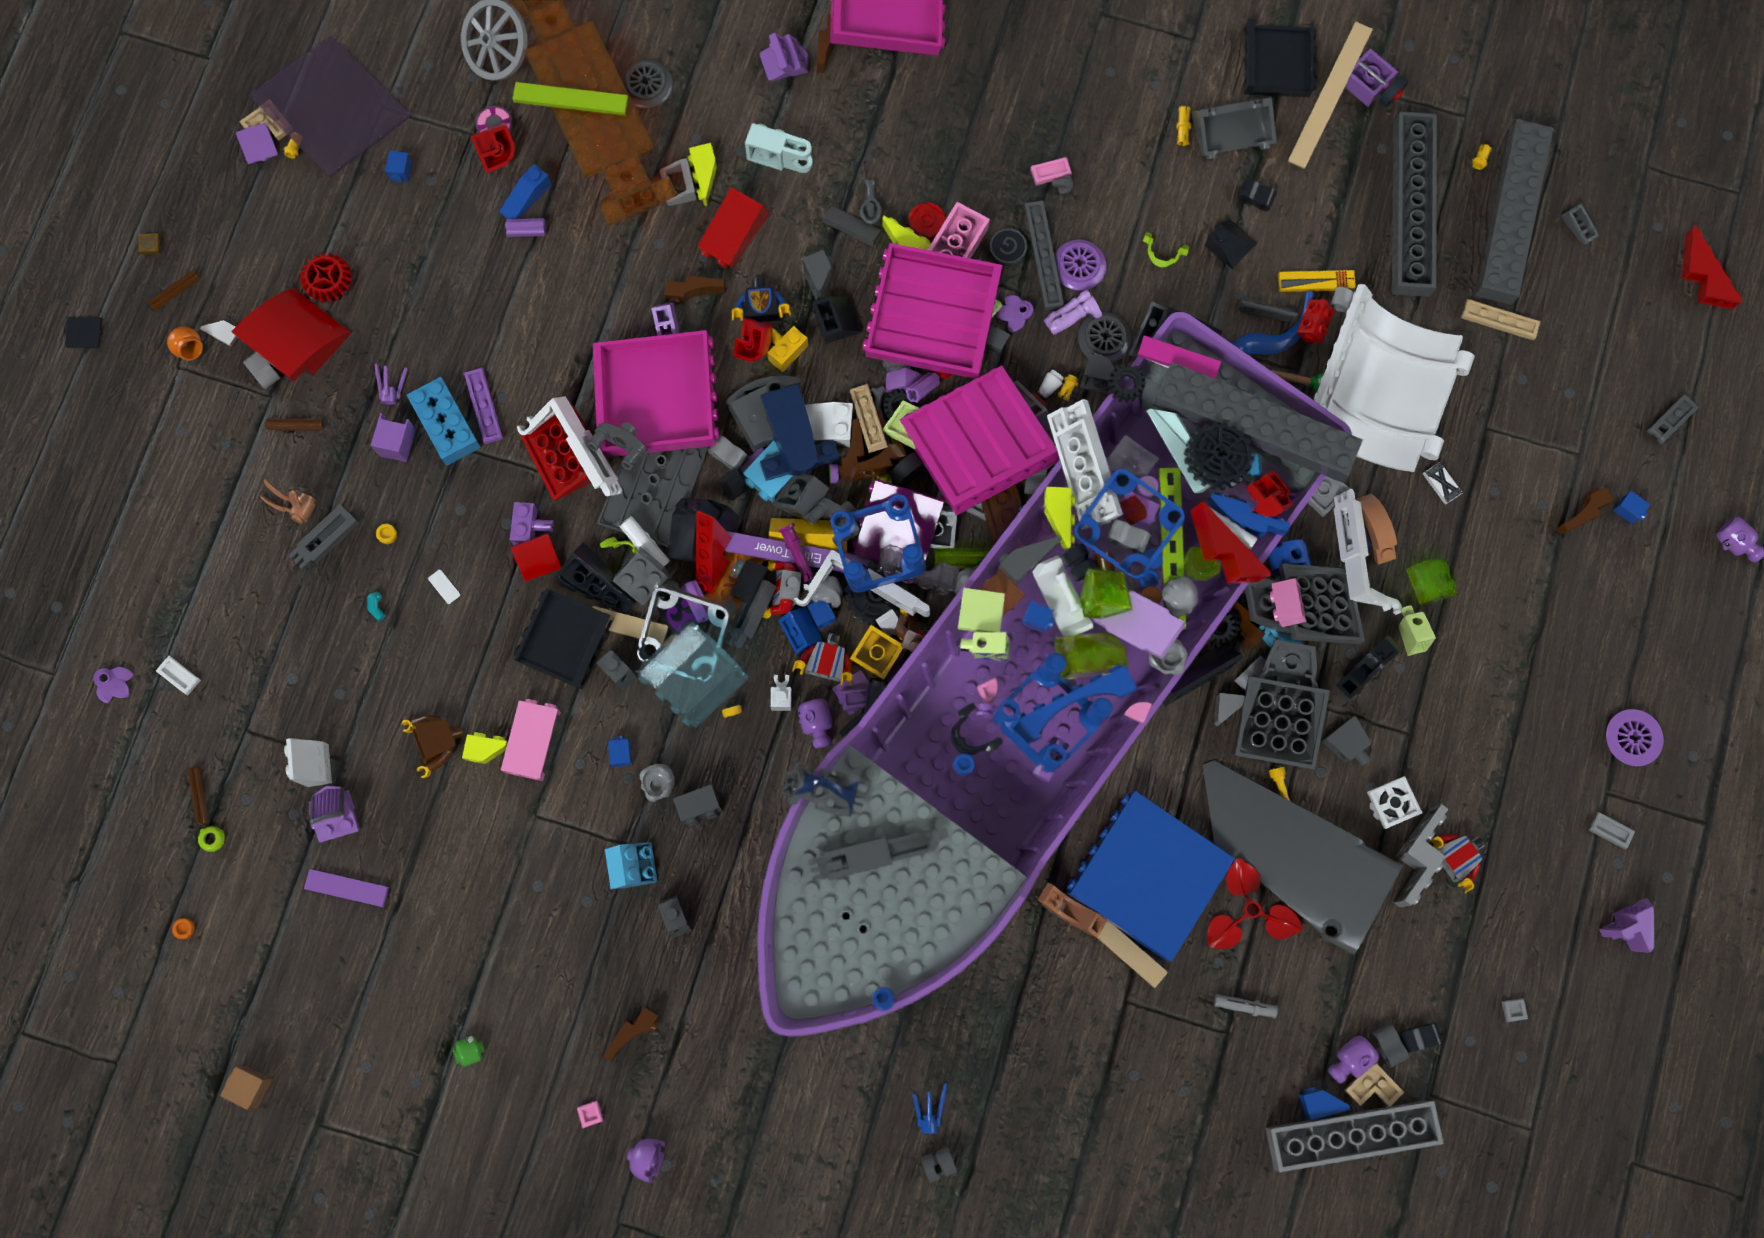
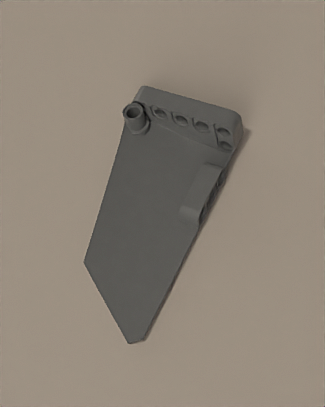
M1216 761L1203 764L1202 768L1214 844L1235 858L1234 861L1241 858L1254 867L1260 876V882L1320 932V936L1325 942L1333 943L1355 955L1403 865L1366 846L1364 841L1224 765ZM1328 927L1333 928L1336 935H1327L1325 929Z

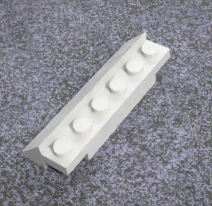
M1083 399L1068 408L1062 407L1047 415L1068 487L1071 488V494H1075L1074 507L1078 520L1081 519L1111 477L1088 400ZM1108 489L1090 514V517L1098 525L1111 523L1112 519L1123 515L1117 494ZM1085 525V526H1083L1081 529H1088V528H1091V527L1088 526V525Z

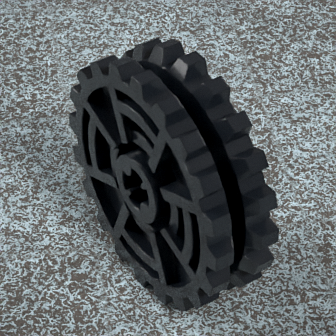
M1217 421L1212 422L1211 426L1206 423L1202 426V429L1197 428L1195 434H1192L1190 440H1188L1186 444L1188 448L1184 450L1183 454L1187 456L1184 459V464L1189 465L1188 473H1193V479L1195 481L1200 480L1202 486L1210 485V489L1213 490L1216 487H1219L1220 490H1225L1227 486L1231 489L1235 487L1236 483H1241L1251 470L1252 465L1250 463L1254 461V457L1251 454L1254 452V449L1249 447L1251 442L1249 438L1245 439L1243 437L1245 433L1243 431L1238 432L1236 426L1232 425L1229 427L1226 422L1219 425Z
M873 561L869 562L868 566L862 564L867 570L871 569L882 577L900 573L898 569L895 571L892 569L893 565L888 564L884 566V563L881 561L877 565ZM905 580L894 583L905 591L908 590V586H905L903 583ZM849 585L844 587V592L847 593V596L844 597V602L849 604L846 608L848 611L852 610V616L854 618L859 617L861 623L867 621L869 626H873L877 623L876 619L891 609L897 617L901 615L899 607L881 596L874 598V595H871V592H873L871 590L857 593L853 592Z

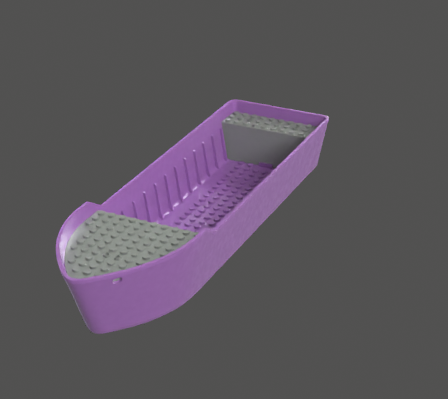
M1185 312L1171 314L1152 337L1153 339L1221 361L1216 376L1218 381L1352 435L1350 427L1340 418ZM1138 356L1131 367L1137 365V370L1142 369V375L1146 377V385L1141 396L1136 398L1134 402L1130 400L1129 403H1125V400L1118 402L1119 398L1116 397L1114 399L1112 398L1113 394H1109L1093 415V420L1111 476L1116 470L1125 469L1139 479L1144 476H1152L1159 485L1160 468H1179L1147 413L1148 409L1166 411L1153 406V403L1168 368ZM1125 376L1120 379L1119 385L1121 388L1129 390L1134 387V381L1130 377ZM1180 417L1191 436L1195 434L1197 428L1202 429V425ZM1249 445V447L1254 449L1252 454H1258L1261 459L1262 477L1274 470L1291 491L1288 496L1294 504L1284 512L1270 517L1283 518L1291 526L1326 476ZM1060 460L863 719L827 754L812 774L822 778L821 769H827L858 776L859 781L868 784L866 794H856L854 802L863 803L862 814L851 815V817L837 816L815 809L816 804L806 799H800L789 810L770 857L763 885L758 924V972L762 1010L768 1026L777 1034L785 1036L816 1034L869 1021L917 1001L964 970L984 952L1008 924L1026 899L1047 860L1183 675V673L1180 675L1163 674L1149 664L1148 651L1133 646L1108 632L1106 628L1093 622V615L1114 585L1129 593L1134 591L1140 594L1143 591L1138 584V579L1130 577L1115 565V580L1103 583L1097 570L1089 577L1075 582L1070 574L1071 567H1066L1063 562L1078 597L1093 623V628L1075 636L1064 637L1055 621L1051 630L1047 628L1045 633L1021 624L1031 601L1047 608L1049 607L1036 583L1033 570L1015 586L998 569L1001 563L999 559L1006 552L1010 554L1015 549L1057 537L1044 513V492L1046 487L1069 488ZM1180 469L1182 510L1185 515V522L1182 525L1184 577H1188L1193 581L1198 591V604L1193 607L1191 613L1186 614V629L1182 630L1176 638L1183 644L1188 653L1185 670L1249 584H1228L1221 561H1204L1190 510L1201 502L1207 504L1211 493H1223L1227 498L1246 500L1247 503L1252 504L1250 512L1255 511L1254 508L1259 503L1250 497L1247 490L1251 483L1257 481L1253 479L1251 474H1247L1241 483H1236L1235 487L1231 489L1228 486L1225 490H1220L1219 487H1216L1215 490L1208 488L1202 493H1194ZM1136 486V488H1135L1132 492H1134V493L1140 495V494L1138 493L1137 486ZM1117 494L1119 503L1122 502L1125 495ZM1155 495L1147 498L1160 504V499ZM1160 506L1154 517L1155 522L1151 523L1148 530L1151 537L1145 551L1148 549H1158L1161 545ZM1071 507V514L1075 515L1074 527H1071V534H1074L1075 547L1083 542L1075 535V527L1079 520L1075 507ZM1112 519L1111 523L1099 525L1100 536L1094 546L1103 552L1110 551L1111 556H1114V560L1122 564L1129 555L1134 553L1107 541V536L1114 523ZM1092 528L1080 529L1082 538H1089L1093 533ZM1266 532L1262 538L1255 536L1258 539L1250 551L1263 564L1283 536L1271 532ZM1061 544L1041 562L1057 555L1061 558L1065 553ZM1085 545L1090 553L1088 557L1095 560L1094 555L1098 553ZM1134 562L1130 570L1133 574L1139 575L1144 570V566L1141 562ZM1162 564L1158 569L1155 570L1158 573L1160 579L1159 584L1156 588H1158L1160 592L1163 589ZM963 588L1005 594L1000 632L1007 633L1010 640L1009 662L975 659L972 652L961 651V639H973L974 631L958 629ZM1161 600L1159 605L1163 607V601ZM1051 653H1059L1065 658L1066 667L1062 673L1073 686L1081 683L1085 686L1091 683L1090 679L1099 674L1103 677L1109 674V669L1116 665L1126 666L1138 690L1121 699H1118L1116 695H1098L1087 698L1091 702L1100 697L1108 699L1112 703L1113 712L1076 752L1053 773L1049 782H1045L1032 774L1037 765L1000 730L1002 726L999 723L996 725L993 718L976 716V712L979 711L977 705L984 704L976 688L977 686L996 677L998 683L997 694L989 705H993L997 709L1001 702L1009 697ZM1033 679L1013 700L1018 703L1020 713L1025 712L1027 715L1034 711L1033 707L1041 703L1047 705L1053 702V697L1061 693L1065 696L1067 693L1058 684L1047 688L1041 686ZM1075 702L1060 711L1041 733L1043 738L1029 745L1036 752H1039L1044 746L1049 745L1055 736L1069 744L1066 753H1068L1088 733L1079 720V713L1082 707ZM1139 702L1151 703V708L1143 724L1124 716L1126 710L1133 704ZM974 703L976 708L968 715L969 718L962 723L960 736L964 737L966 744L970 746H981L997 737H1000L1003 742L990 754L983 750L975 755H970L975 762L973 771L968 775H959L954 770L953 762L959 754L963 753H960L953 746L951 731L960 719L958 711L968 704ZM1006 706L1003 707V711L1006 715H1014L1011 708ZM835 777L828 778L829 781L837 783ZM817 786L814 789V794L816 795L823 793L821 786ZM831 799L827 800V805L833 807L834 801ZM947 829L948 837L939 840L937 849L934 852L894 861L890 866L829 881L828 878L813 881V876L821 874L820 871L811 873L810 868L818 867V863L809 864L808 860L822 857V854L825 852L882 838L890 840L927 830ZM846 857L832 861L841 860L842 866L834 867V870L848 867ZM882 987L889 988L895 996L893 1007L886 1011L878 1010L872 1001L873 993Z

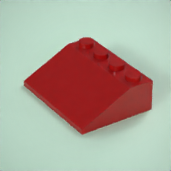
M571 405V407L573 408L575 414L577 415L578 419L580 420L581 424L583 425V427H584V429H585V431H586L587 429H586V427H585V425H584V423H583V421H582L580 415L578 414V412H577L575 406H572V405ZM556 415L544 422L533 433L520 435L553 501H557L591 483L566 440L568 435Z

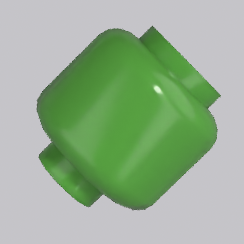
M474 1036L456 1041L455 1047L452 1048L456 1063H460L463 1067L480 1062L482 1058L481 1053L485 1052L482 1041H477Z

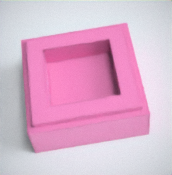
M598 1101L577 1107L583 1128L604 1121Z

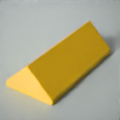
M771 518L769 539L785 542L778 530L794 523L795 532L798 538L802 540L800 545L839 552L838 547L832 540L834 532L830 520H818L812 525L803 519ZM847 542L842 545L844 553H847Z

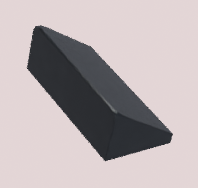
M746 560L730 594L739 601L752 603L768 568Z

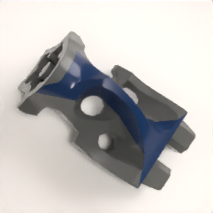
M796 763L792 771L786 772L785 785L781 795L788 797L787 804L795 805L800 799H806L816 804L815 809L837 816L851 817V815L862 814L863 803L854 802L856 794H866L868 784L859 781L858 776L821 769V778L809 773L801 763ZM835 777L837 783L829 781L828 778ZM817 786L823 788V793L820 795L814 794V789ZM827 800H833L834 806L829 807L827 805Z

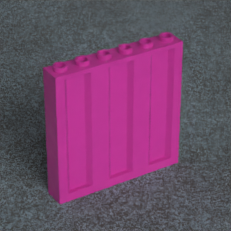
M889 243L888 249H885L883 254L885 265L880 268L879 272L881 283L876 285L875 289L877 301L872 303L871 307L873 318L872 321H868L867 325L869 336L868 339H864L863 343L866 357L969 378L979 377L1002 265Z
M1003 366L994 368L981 377L974 378L968 384L957 387L949 394L940 396L937 400L923 405L920 409L913 413H908L900 419L905 432L915 446L916 452L956 516L1060 460L1054 443Z

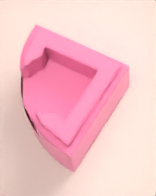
M996 677L976 687L984 704L989 705L996 697L998 689Z
M1147 702L1133 704L1126 710L1124 716L1143 724L1152 704Z

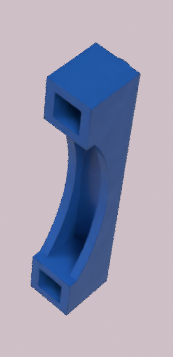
M1119 664L1109 669V674L1103 677L1101 674L1096 675L1090 679L1091 683L1085 686L1082 683L1071 688V693L1065 696L1061 693L1052 698L1053 702L1047 705L1041 703L1033 707L1034 711L1027 715L1025 712L1021 713L1020 721L1013 729L1028 744H1031L1043 738L1041 733L1047 724L1069 705L1098 695H1116L1118 699H1121L1137 691L1138 688L1127 667H1121Z

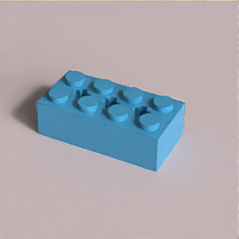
M441 377L407 394L409 401L446 466L481 448Z

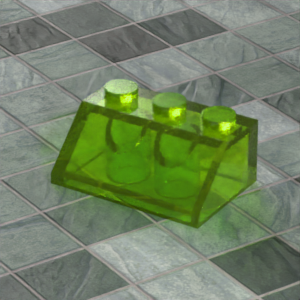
M1110 632L1054 638L1056 653L1061 654L1066 661V667L1060 674L1061 679L1096 676L1099 674L1107 675L1110 673L1109 669L1119 664L1121 667L1126 666L1129 668L1124 645Z

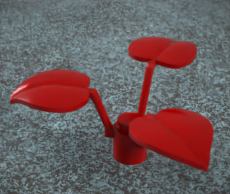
M1238 858L1232 863L1227 872L1226 886L1232 895H1244L1247 900L1243 907L1244 914L1234 922L1227 915L1214 917L1208 926L1207 944L1214 949H1227L1238 944L1242 938V930L1236 925L1247 917L1256 918L1261 915L1268 919L1265 923L1266 931L1275 939L1289 938L1301 932L1303 928L1297 915L1288 907L1274 905L1270 908L1269 915H1266L1259 903L1251 901L1247 893H1253L1258 889L1260 876L1254 867Z

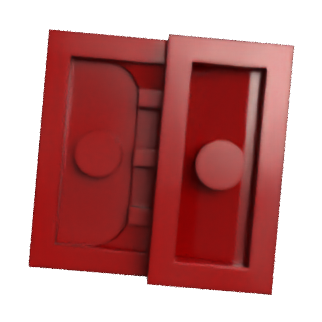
M548 533L510 547L525 582L562 568Z

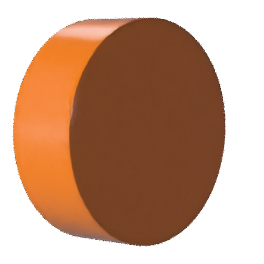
M179 919L172 927V933L178 939H188L195 932V925L189 919Z

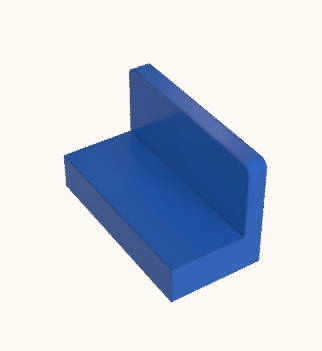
M805 607L789 611L778 620L796 654L802 653L811 645L817 644L818 641H823Z

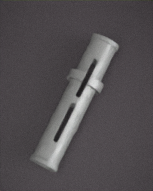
M1217 993L1214 998V1007L1246 1012L1255 1017L1260 1015L1276 1019L1277 1005L1260 1003L1259 1000L1249 1001Z

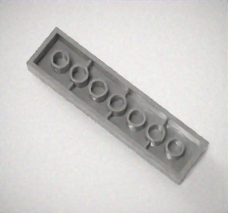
M1430 1100L1266 1127L1273 1168L1277 1172L1443 1144L1435 1102Z

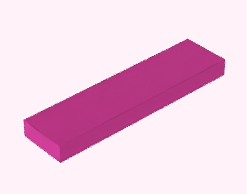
M1147 336L1143 337L1137 355L1168 367L1171 362H1174L1213 379H1216L1221 361Z

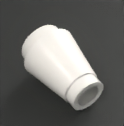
M1051 370L1050 373L1047 372L1037 393L1044 399H1047L1048 396L1063 384L1064 378L1054 370Z

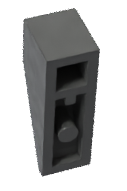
M1057 536L1015 549L1010 554L1006 552L999 559L1001 563L998 569L1016 586L1060 544L1061 538Z

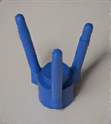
M947 1083L943 1085L936 1119L935 1115H932L931 1092L927 1093V1115H923V1119L917 1095L913 1094L918 1127H921V1133H937V1127L941 1126V1115L946 1097Z

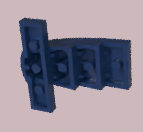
M798 384L761 394L760 399L767 414V421L774 435L773 439L781 454L760 461L765 481L786 475H804L811 472L816 466L839 460V454L833 440L815 445L810 421Z

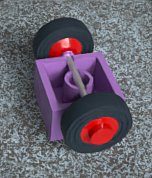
M1369 49L1358 59L1345 88L1368 107L1382 94L1379 103L1387 108L1403 95V90L1409 81L1402 75L1395 79L1398 71L1372 49Z

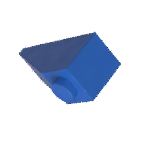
M534 164L520 178L499 212L507 219H519L552 186L549 176Z

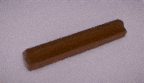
M192 270L149 300L148 304L153 310L159 309L199 281V275Z
M268 418L265 421V427L267 430L321 431L323 430L324 423L322 419Z
M191 767L188 769L196 824L203 826L207 825L209 820L201 771L199 767Z

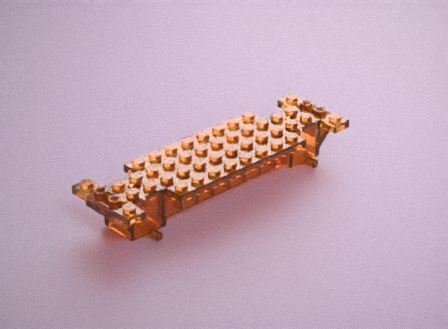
M511 0L508 2L515 7L522 18L528 17L536 36L537 43L527 46L524 52L540 85L628 95L593 21L586 24L583 22L574 26L562 2L564 0ZM510 17V18H509V21H510V23H513L514 21H513V19ZM629 95L626 116L551 107L584 177L587 178L602 172L606 180L610 196L600 200L603 206L599 208L608 226L623 219H630L677 196L669 176L662 180L659 175L649 179L638 158V155L654 149V146Z

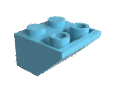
M652 842L622 844L605 849L611 889L629 888L657 882Z

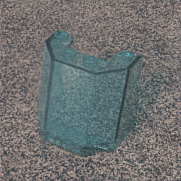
M687 620L636 671L640 675L638 679L645 686L649 684L657 690L655 695L662 701L666 699L671 704L669 708L676 715L680 713L682 716L680 720L688 728L690 726L697 728L749 678L741 670L739 664L707 633H704L694 622Z

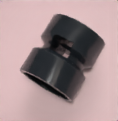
M1084 543L1071 548L1061 556L1066 567H1071L1070 574L1075 582L1089 577L1099 569L1094 559L1088 557L1090 553Z

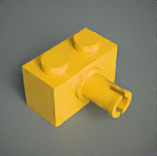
M794 326L784 336L780 335L773 328L771 342L775 345L767 352L768 360L783 373L808 347V338Z

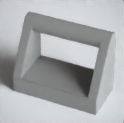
M687 158L680 159L659 170L668 206L696 200ZM682 172L686 191L673 197L668 174Z

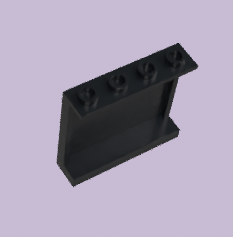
M1248 18L1244 27L1245 95L1310 98L1317 86V79H1314L1317 69V63L1314 62L1317 52V46H1314L1317 30L1314 29V21H1311L1309 27L1255 25V19Z
M546 588L539 596L538 601L540 603L537 609H534L531 614L530 620L532 621L529 627H526L523 631L521 645H518L514 651V660L574 687L583 689L614 621V617Z

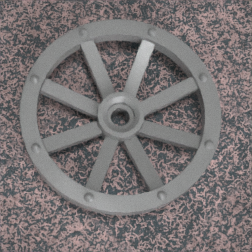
M482 0L476 3L467 13L462 26L461 45L464 57L470 68L482 78L503 80L512 76L520 68L527 51L526 27L515 7L504 0ZM493 6H498L506 12L492 28ZM486 8V27L484 29L476 17ZM511 17L515 23L517 33L500 34V29ZM472 25L480 33V38L470 40ZM518 39L516 55L514 56L501 45V41ZM482 44L478 60L476 61L471 47ZM495 49L512 62L503 71L500 70ZM487 52H489L494 73H490L482 68Z

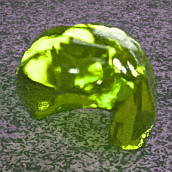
M1193 546L1188 549L1183 567L1191 579L1206 581L1220 573L1221 564L1218 561H1204L1201 547Z

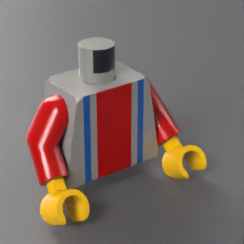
M763 560L768 561V571L777 570L773 603L770 608H766L763 614L765 619L770 618L771 615L788 613L796 604L794 598L798 597L799 599L801 573L796 572L797 569L791 562Z
M829 633L826 643L818 641L816 645H811L800 656L799 660L794 662L792 671L799 668L801 669L800 675H803L805 670L806 674L841 682V685H843L844 681H849L850 686L853 684V665L849 654L845 653V648L838 646L840 636L837 634Z
M1441 834L1428 841V843L1432 842L1434 848L1446 856L1442 861L1444 862L1443 868L1452 881H1461L1457 886L1463 885L1465 887V894L1474 888L1473 883L1480 869L1479 862L1482 860L1478 850L1485 846L1482 839L1477 836L1470 841L1467 836L1460 837L1458 834Z

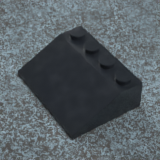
M1222 644L1219 647L1213 645L1206 650L1207 654L1202 657L1199 654L1196 655L1164 699L1163 704L1165 707L1231 669L1244 657L1242 653Z

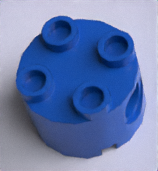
M1303 540L1282 542V545L1278 547L1276 545L1268 556L1273 577L1280 576L1279 566L1281 564L1311 566L1306 541Z

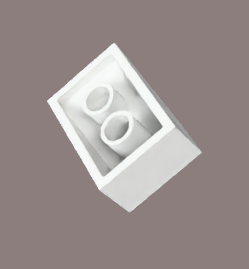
M828 402L805 405L815 445L833 440L835 446L850 447L853 403Z

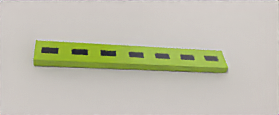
M1160 468L1159 493L1182 509L1180 468ZM1160 499V511H1161V509H1162L1163 506L1165 505V502ZM1162 524L1161 544L1170 533ZM1182 526L1161 552L1163 556V588L1169 580L1176 577H1184ZM1163 602V607L1167 609L1166 603ZM1186 613L1181 617H1176L1185 623L1182 630L1186 629Z

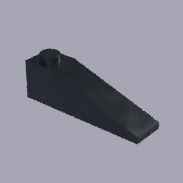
M582 543L572 553L555 575V578L569 590L586 594L587 598L591 600L593 598L597 599L604 606L619 613L626 614L636 602L633 597L613 582L615 575L600 556L585 543Z

